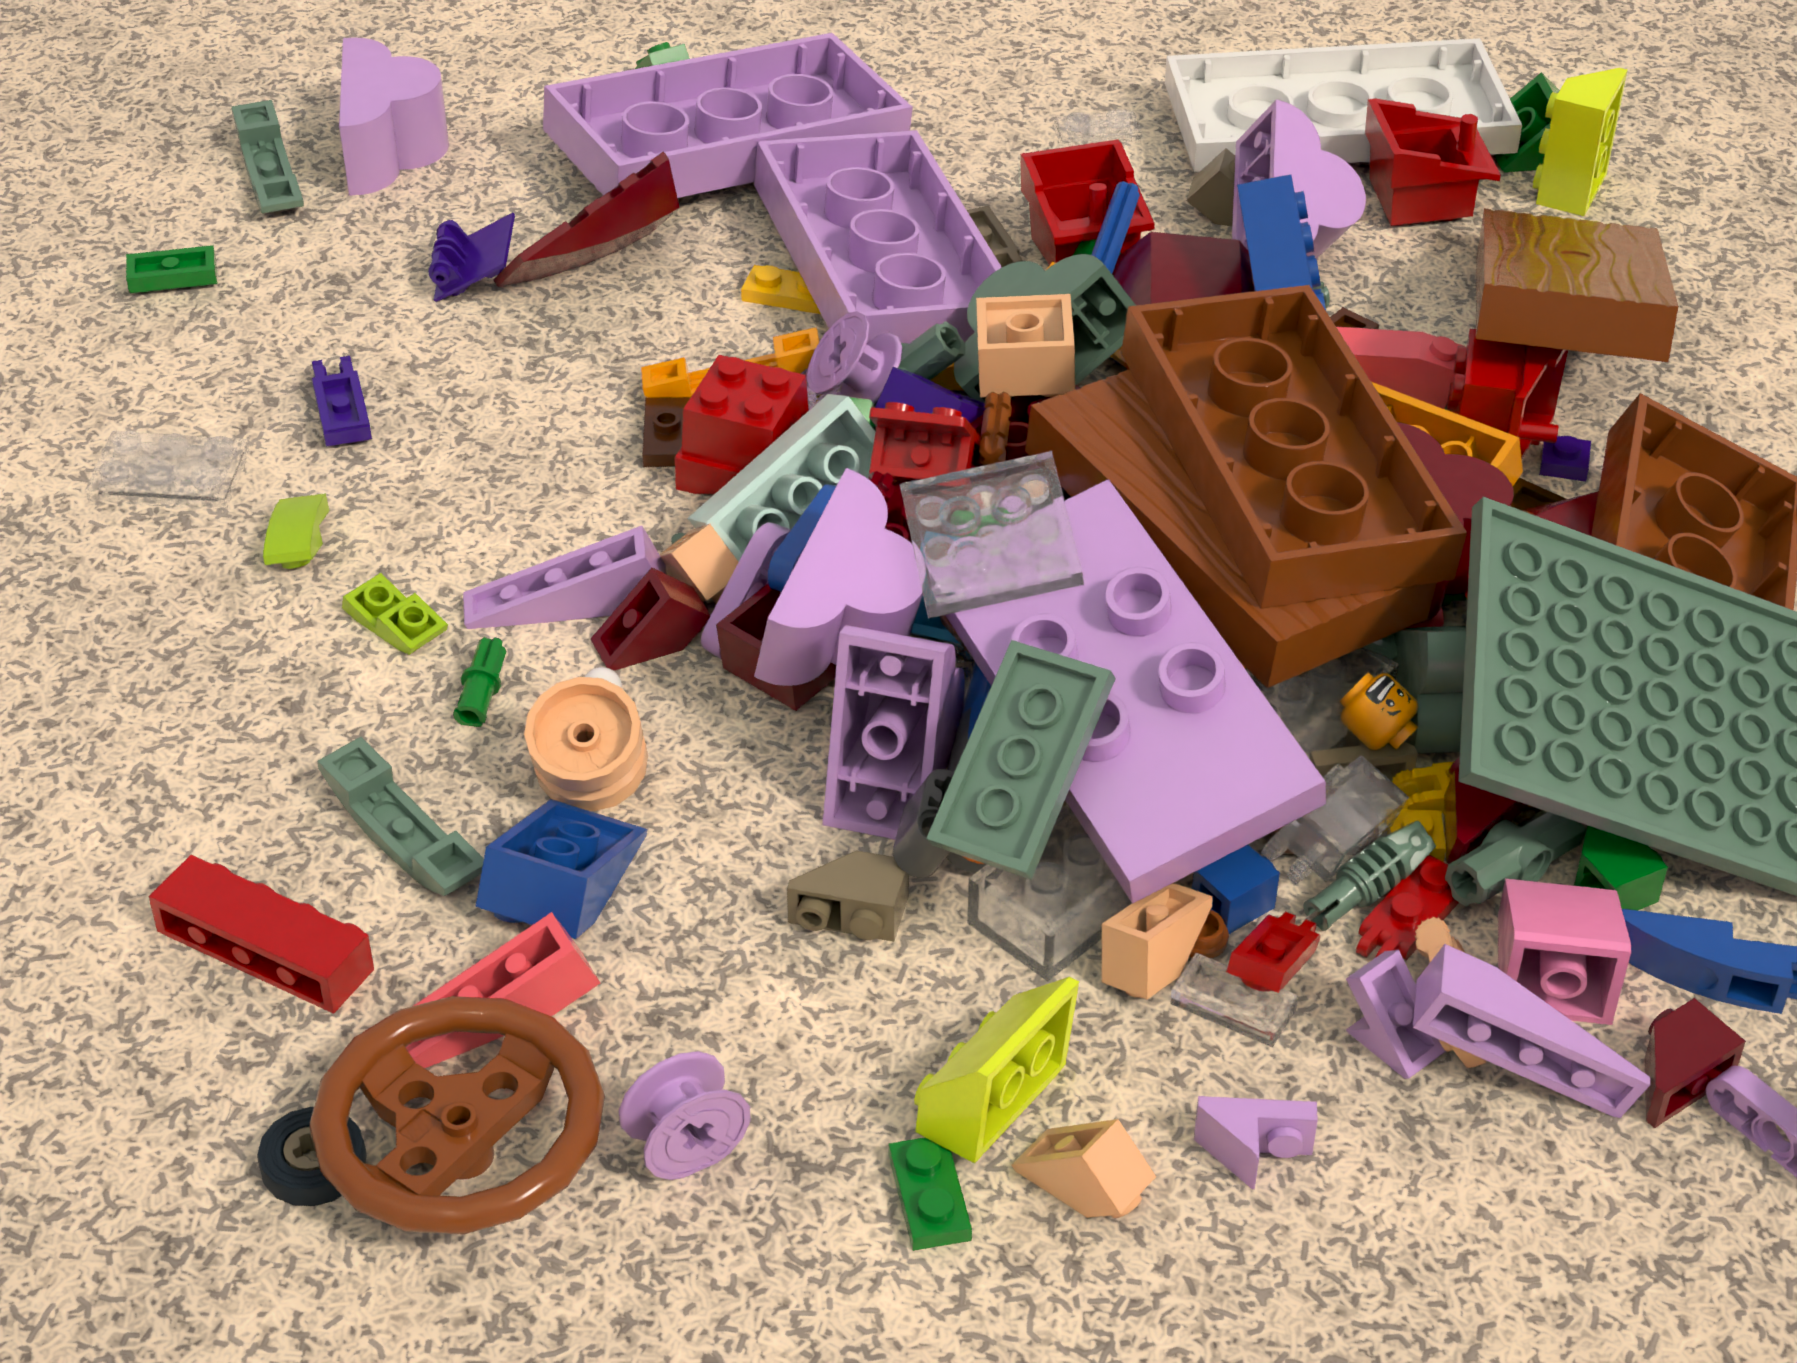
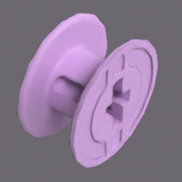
M858 311L847 313L829 328L814 350L807 374L809 389L817 394L830 392L842 383L840 395L870 399L875 404L882 393L892 367L898 368L900 364L902 345L899 337L889 332L880 334L867 343L869 334L867 317Z
M696 1051L680 1053L658 1062L639 1076L624 1095L619 1108L620 1126L631 1138L646 1141L643 1149L645 1166L655 1177L669 1180L681 1179L712 1166L729 1155L746 1133L751 1121L750 1105L741 1094L723 1089L725 1084L724 1067L714 1055Z

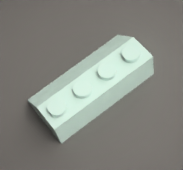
M827 394L687 519L695 529L711 524L739 562L756 530L766 523H775L792 529L820 489L826 484L837 486L846 468L868 478L876 432L849 396Z

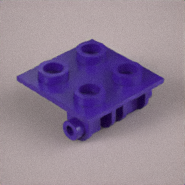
M513 212L468 236L458 223L453 220H447L438 226L436 232L437 240L434 242L431 256L432 262L428 269L429 277L436 284L433 299L435 302L450 295H460L471 284L485 277H495L506 267L515 220Z

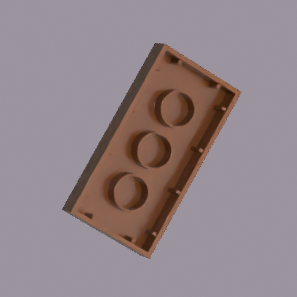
M1484 208L1476 258V339L1669 362L1679 306L1657 228L1633 225L1622 226L1616 223L1603 224L1598 221L1575 220L1573 218L1563 219L1547 215L1533 216L1529 213L1503 210L1493 211Z
M1310 285L1128 306L1121 354L1261 609L1271 606L1310 602L1321 598L1330 599L1350 594L1357 595L1365 592L1391 590L1395 587L1403 588L1438 583L1445 580H1455L1467 532Z
M1130 369L1120 372L1118 375L1109 376L1104 380L1101 379L1087 384L1081 389H1074L1063 395L1060 394L1041 403L1031 405L1025 452L1071 497L1109 479L1237 659L1265 687L1270 688L1428 619L1437 583L1403 588L1395 587L1391 590L1365 592L1357 595L1350 594L1330 599L1321 598L1310 602H1299L1261 609Z
M1639 393L1608 431L1591 536L1794 610L1797 580V476Z

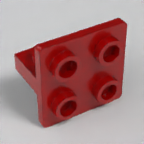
M887 402L885 409L870 408L869 418L877 427L869 474L875 471L881 474L888 472L894 480L968 488L973 449L979 450L982 438L969 421L962 417L961 411L946 407H935L932 414L914 412L915 408L913 406L898 402Z

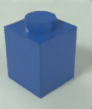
M1246 845L1193 873L1192 889L1212 896L1211 910L1217 912L1222 917L1229 934L1275 908L1280 872L1276 870L1273 863L1267 857L1259 855L1252 847Z

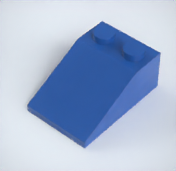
M550 799L486 846L476 907L493 912L497 919L504 922H524L531 925L552 912L571 938L577 939L598 919L646 838L648 829Z

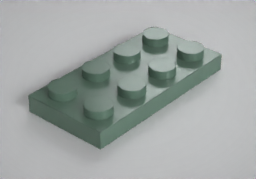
M1011 640L926 839L932 846L1032 880L1116 678L1111 670Z

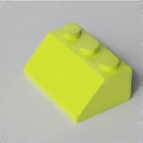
M1615 68L1569 77L1565 80L1559 93H1551L1545 117L1551 118L1550 129H1545L1539 146V153L1545 154L1544 162L1538 165L1533 180V188L1538 189L1537 205L1585 216L1607 175L1628 69Z
M1067 977L1013 995L997 1012H989L980 1024L978 1032L967 1043H958L951 1052L947 1063L935 1075L932 1073L928 1074L920 1083L914 1098V1103L918 1106L915 1132L975 1164L1066 1065L1079 981Z

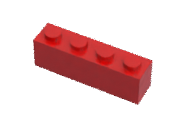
M192 854L148 896L157 932L333 1014L374 971L369 936L358 926L351 923L344 924L320 913L310 904L293 901L276 893L263 883L251 882L232 873L221 864L209 863Z

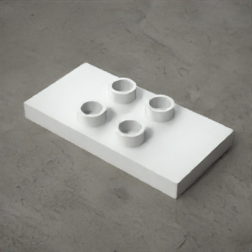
M1480 38L1167 56L1165 86L1194 172H1200L1225 148L1235 155L1236 141L1276 99L1287 102L1301 110L1315 126L1320 138L1321 150L1335 154L1347 163L1367 162L1370 164V143L1365 135L1367 102L1368 99L1374 98L1414 104L1416 111L1459 118L1465 114H1473L1478 117L1477 130L1490 155L1518 152L1522 123Z

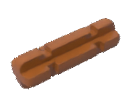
M991 392L985 397L984 408L986 409L983 413L979 461L986 467L991 464L999 467L1006 459L1005 448L1008 443L1010 426L1008 419L1011 417L1012 409L1010 405L1011 397L1006 392L1000 394Z

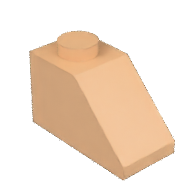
M711 524L690 530L659 554L666 565V573L669 576L692 586L702 602L711 598L715 604L718 603L738 564V560Z
M1172 883L1130 904L1103 922L1102 983L1123 990L1132 997L1148 1000L1179 978L1212 908V896Z
M1119 1119L1046 1129L1011 1165L1017 1173L1086 1218L1110 1215L1112 1218H1120L1130 1213L1140 1204L1142 1200L1140 1194L1156 1178V1175Z

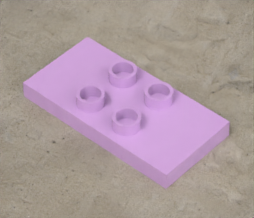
M1109 479L926 568L931 594L991 686L1011 640L1111 670L1115 676V682L1065 800L1132 904L1326 804V782Z

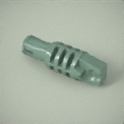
M1419 821L1407 824L1384 837H1379L1338 869L1336 881L1313 898H1309L1304 902L1305 914L1309 916L1316 910L1321 912L1311 921L1317 923V926L1322 931H1326L1334 922L1355 906L1364 907L1372 905L1418 867L1436 847L1434 841Z

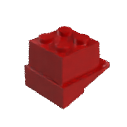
M1377 98L1368 99L1365 135L1370 143L1369 179L1391 226L1437 220L1452 221L1456 218L1472 217L1479 180L1487 179L1500 182L1501 174L1477 130V116L1465 114L1459 118L1416 111L1414 104Z
M1119 139L1020 154L1021 192L1029 202L1031 239L1049 265L1052 262L1057 263L1060 260L1073 256L1081 241L1097 239L1113 192L1119 182L1124 181L1128 184L1134 183L1137 185L1134 178V169ZM1140 189L1138 190L1140 196L1120 253H1123L1141 239V232L1155 230V222Z
M1470 329L1467 346L1457 347L1454 364L1455 376L1454 382L1450 384L1447 410L1519 437L1521 459H1523L1530 445L1539 446L1540 442L1556 443L1559 425L1551 423L1554 419L1568 350L1476 339V329Z
M718 355L683 409L682 447L675 456L676 490L693 494H715L809 411L806 375L787 371L779 367H770L745 361L737 357Z

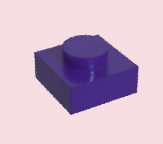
M1557 436L1556 443L1543 442L1539 475L1586 482L1589 470L1591 441L1577 439L1572 436Z

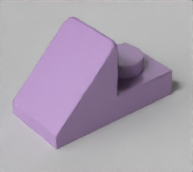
M1399 950L1384 951L1346 978L1364 1015L1363 1018L1347 1028L1346 1031L1404 1079H1409L1446 1052L1439 1039L1413 1028L1416 984Z
M1198 1096L1194 1140L1251 1189H1255L1259 1153H1271L1280 1158L1312 1155L1318 1122L1317 1102Z

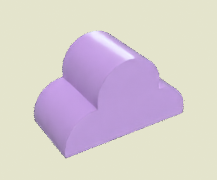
M343 38L339 129L349 196L364 195L382 190L396 180L400 170L430 165L441 159L449 148L442 79L439 68L432 62L418 57H392L390 50L384 44L367 38Z
M1276 99L1236 141L1232 239L1240 240L1248 250L1237 185L1291 174L1294 191H1304L1308 218L1301 219L1300 223L1308 222L1312 232L1314 252L1306 253V255H1314L1317 259L1362 216L1366 204L1364 186L1356 171L1345 160L1335 154L1321 150L1318 132L1311 120L1301 110L1287 102Z
M848 468L845 469L768 617L754 677L782 686L800 685L817 678L827 669L830 662L837 665L839 633L846 625L910 636L926 585L927 571L925 562L919 551L907 539L885 529L888 518L886 501L878 487L865 476Z
M850 625L844 626L840 631L823 814L824 826L896 839L903 809L931 772L936 769L947 768L963 709L965 690L964 671L962 668L955 667V648L952 644Z

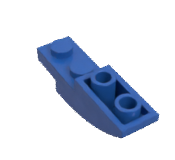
M1622 909L1631 942L1629 963L1634 967L1686 991L1716 1001L1754 1010L1782 1014L1787 998L1797 999V946L1733 939V923L1728 921Z

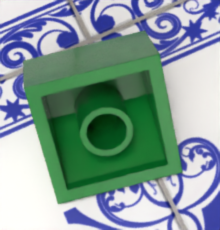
M1542 72L1510 98L1522 123L1517 153L1493 154L1504 173L1537 170L1538 165L1544 162L1545 154L1539 153V146L1545 129H1550L1551 118L1545 117L1546 108L1551 93H1559L1560 90Z

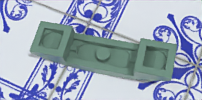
M272 100L231 106L246 170L261 213L304 206L296 175L292 173L282 141L280 124Z
M361 736L317 761L318 769L360 828L416 882L437 894L446 896L481 874L484 858L456 830L447 835L393 781L392 766Z

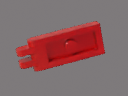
M1429 854L1407 878L1402 879L1362 922L1359 928V935L1362 938L1356 947V953L1367 958L1379 945L1381 948L1376 957L1384 951L1399 950L1402 958L1407 961L1417 950L1415 931L1418 929L1417 926L1422 923L1421 921H1426L1427 918L1431 919L1433 917L1436 919L1439 917L1442 921L1459 904L1452 897L1451 888L1445 880L1448 864Z
M1285 911L1279 918L1268 914L1232 951L1226 973L1241 978L1246 986L1254 990L1279 993L1315 953L1321 936L1315 932L1317 923L1305 919L1298 926L1295 925L1296 915Z

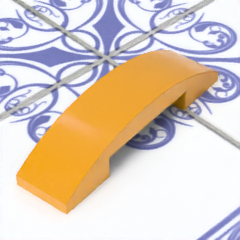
M817 327L773 337L775 353L746 359L745 361L770 367H779L801 374L809 367L814 350L820 342ZM685 357L641 367L644 395L649 398L691 397L710 368L689 372Z

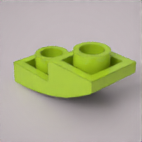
M326 493L279 499L270 517L263 550L265 565L281 563L282 568L291 569L310 563L311 559H313L323 545L319 525L330 511Z
M379 573L343 596L342 609L393 647L409 655L445 632L448 624L416 593L406 598L382 573Z

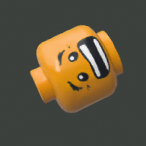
M1368 672L1339 701L1344 706L1340 715L1341 722L1370 750H1379L1387 743L1397 749L1418 728L1411 721L1419 708L1417 700L1388 673H1381L1373 677Z

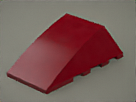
M663 151L636 174L632 173L622 180L617 187L584 207L569 223L567 221L563 222L518 254L493 279L495 284L501 287L542 279L568 271L615 253L651 234L680 208L667 155Z
M1149 232L1118 256L1112 273L1135 305L1255 291L1249 251L1240 240Z

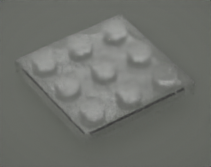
M1052 451L900 484L928 618L1084 585L1083 572Z

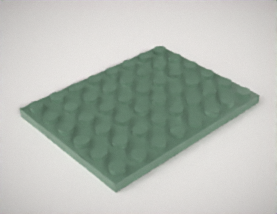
M1482 497L1472 507L1459 782L1797 896V612Z

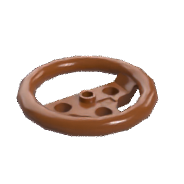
M451 996L400 1009L354 1037L321 1078L309 1128L321 1173L356 1211L406 1232L468 1234L519 1220L570 1185L597 1146L605 1094L589 1050L554 1017L508 999ZM453 1032L493 1033L505 1036L499 1053L479 1072L436 1076L417 1064L406 1049L411 1043ZM554 1068L559 1071L568 1097V1105L563 1131L544 1158L505 1185L461 1197L440 1196L457 1179L463 1180L477 1177L490 1167L494 1159L493 1145L543 1099ZM359 1088L378 1116L396 1128V1147L377 1165L365 1164L355 1155L347 1126L354 1094ZM498 1089L515 1091L512 1096L498 1100L488 1097L491 1092ZM422 1097L432 1100L421 1108L413 1109L404 1106L414 1098ZM427 1163L434 1166L431 1171L423 1175L416 1176L406 1173L411 1166Z

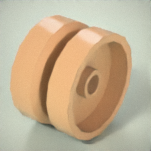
M576 677L556 683L538 697L528 712L524 731L525 740L539 786L550 799L588 811H597L617 806L636 791L646 774L648 751L635 702L621 687L602 678Z

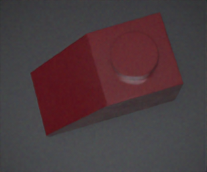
M651 567L591 637V641L606 668L616 671L684 650L705 626L711 615L692 586Z
M1460 756L1449 768L1448 773L1452 777L1444 795L1446 862L1448 864L1480 847L1488 832L1497 823L1505 819L1514 820L1528 806L1527 804L1459 782Z
M1695 998L1676 1010L1671 1008L1664 1010L1654 1019L1649 1027L1650 1040L1644 1058L1645 1074L1650 1076V1086L1645 1091L1646 1122L1655 1129L1704 1097L1707 1084L1729 1067L1739 1065L1746 1041Z

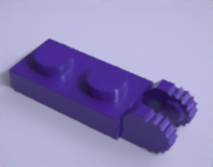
M350 355L340 357V373L327 375L326 367L323 365L322 360L312 361L314 374L312 382L326 447L372 439L358 372L353 370Z

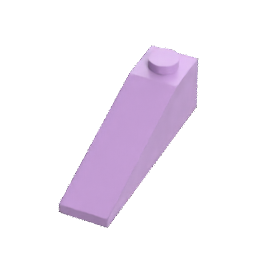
M639 526L463 592L464 625L467 629L610 616L651 567L667 574L666 565L643 526Z
M1444 944L1417 978L1413 1018L1414 1029L1612 1117L1621 1118L1650 1086V1076L1496 966Z

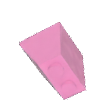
M1505 878L1498 911V968L1571 1021L1612 1025L1631 955V942L1617 890Z

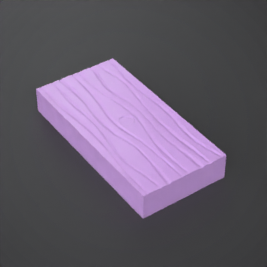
M827 33L544 86L543 130L566 153V156L582 171L583 175L595 185L596 189L602 193V196L617 187L622 180L632 173L636 174L646 167L653 158L664 151L669 158L677 198L754 182L757 141L910 131L913 107L833 33Z
M917 130L757 141L754 186L828 328L847 313L858 311L867 317L869 323L867 343L880 334L890 332L898 336L901 343L910 344L936 323L942 324L944 321L957 328L961 339L966 342L975 332L967 320L969 302L982 282L1002 267Z

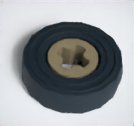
M314 1107L289 1112L273 1122L262 1136L257 1154L264 1185L277 1199L295 1206H317L335 1201L342 1196L321 1173L318 1159L311 1161L308 1156H303V1153H307V1149L315 1151L309 1128ZM349 1117L347 1126L355 1155L363 1163H366L367 1153L361 1130Z

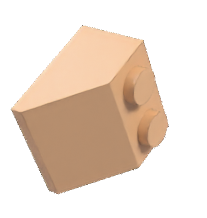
M1070 294L976 298L980 397H986L991 392L997 394L1006 392L1010 397L1027 395L1055 397L1075 389V350Z

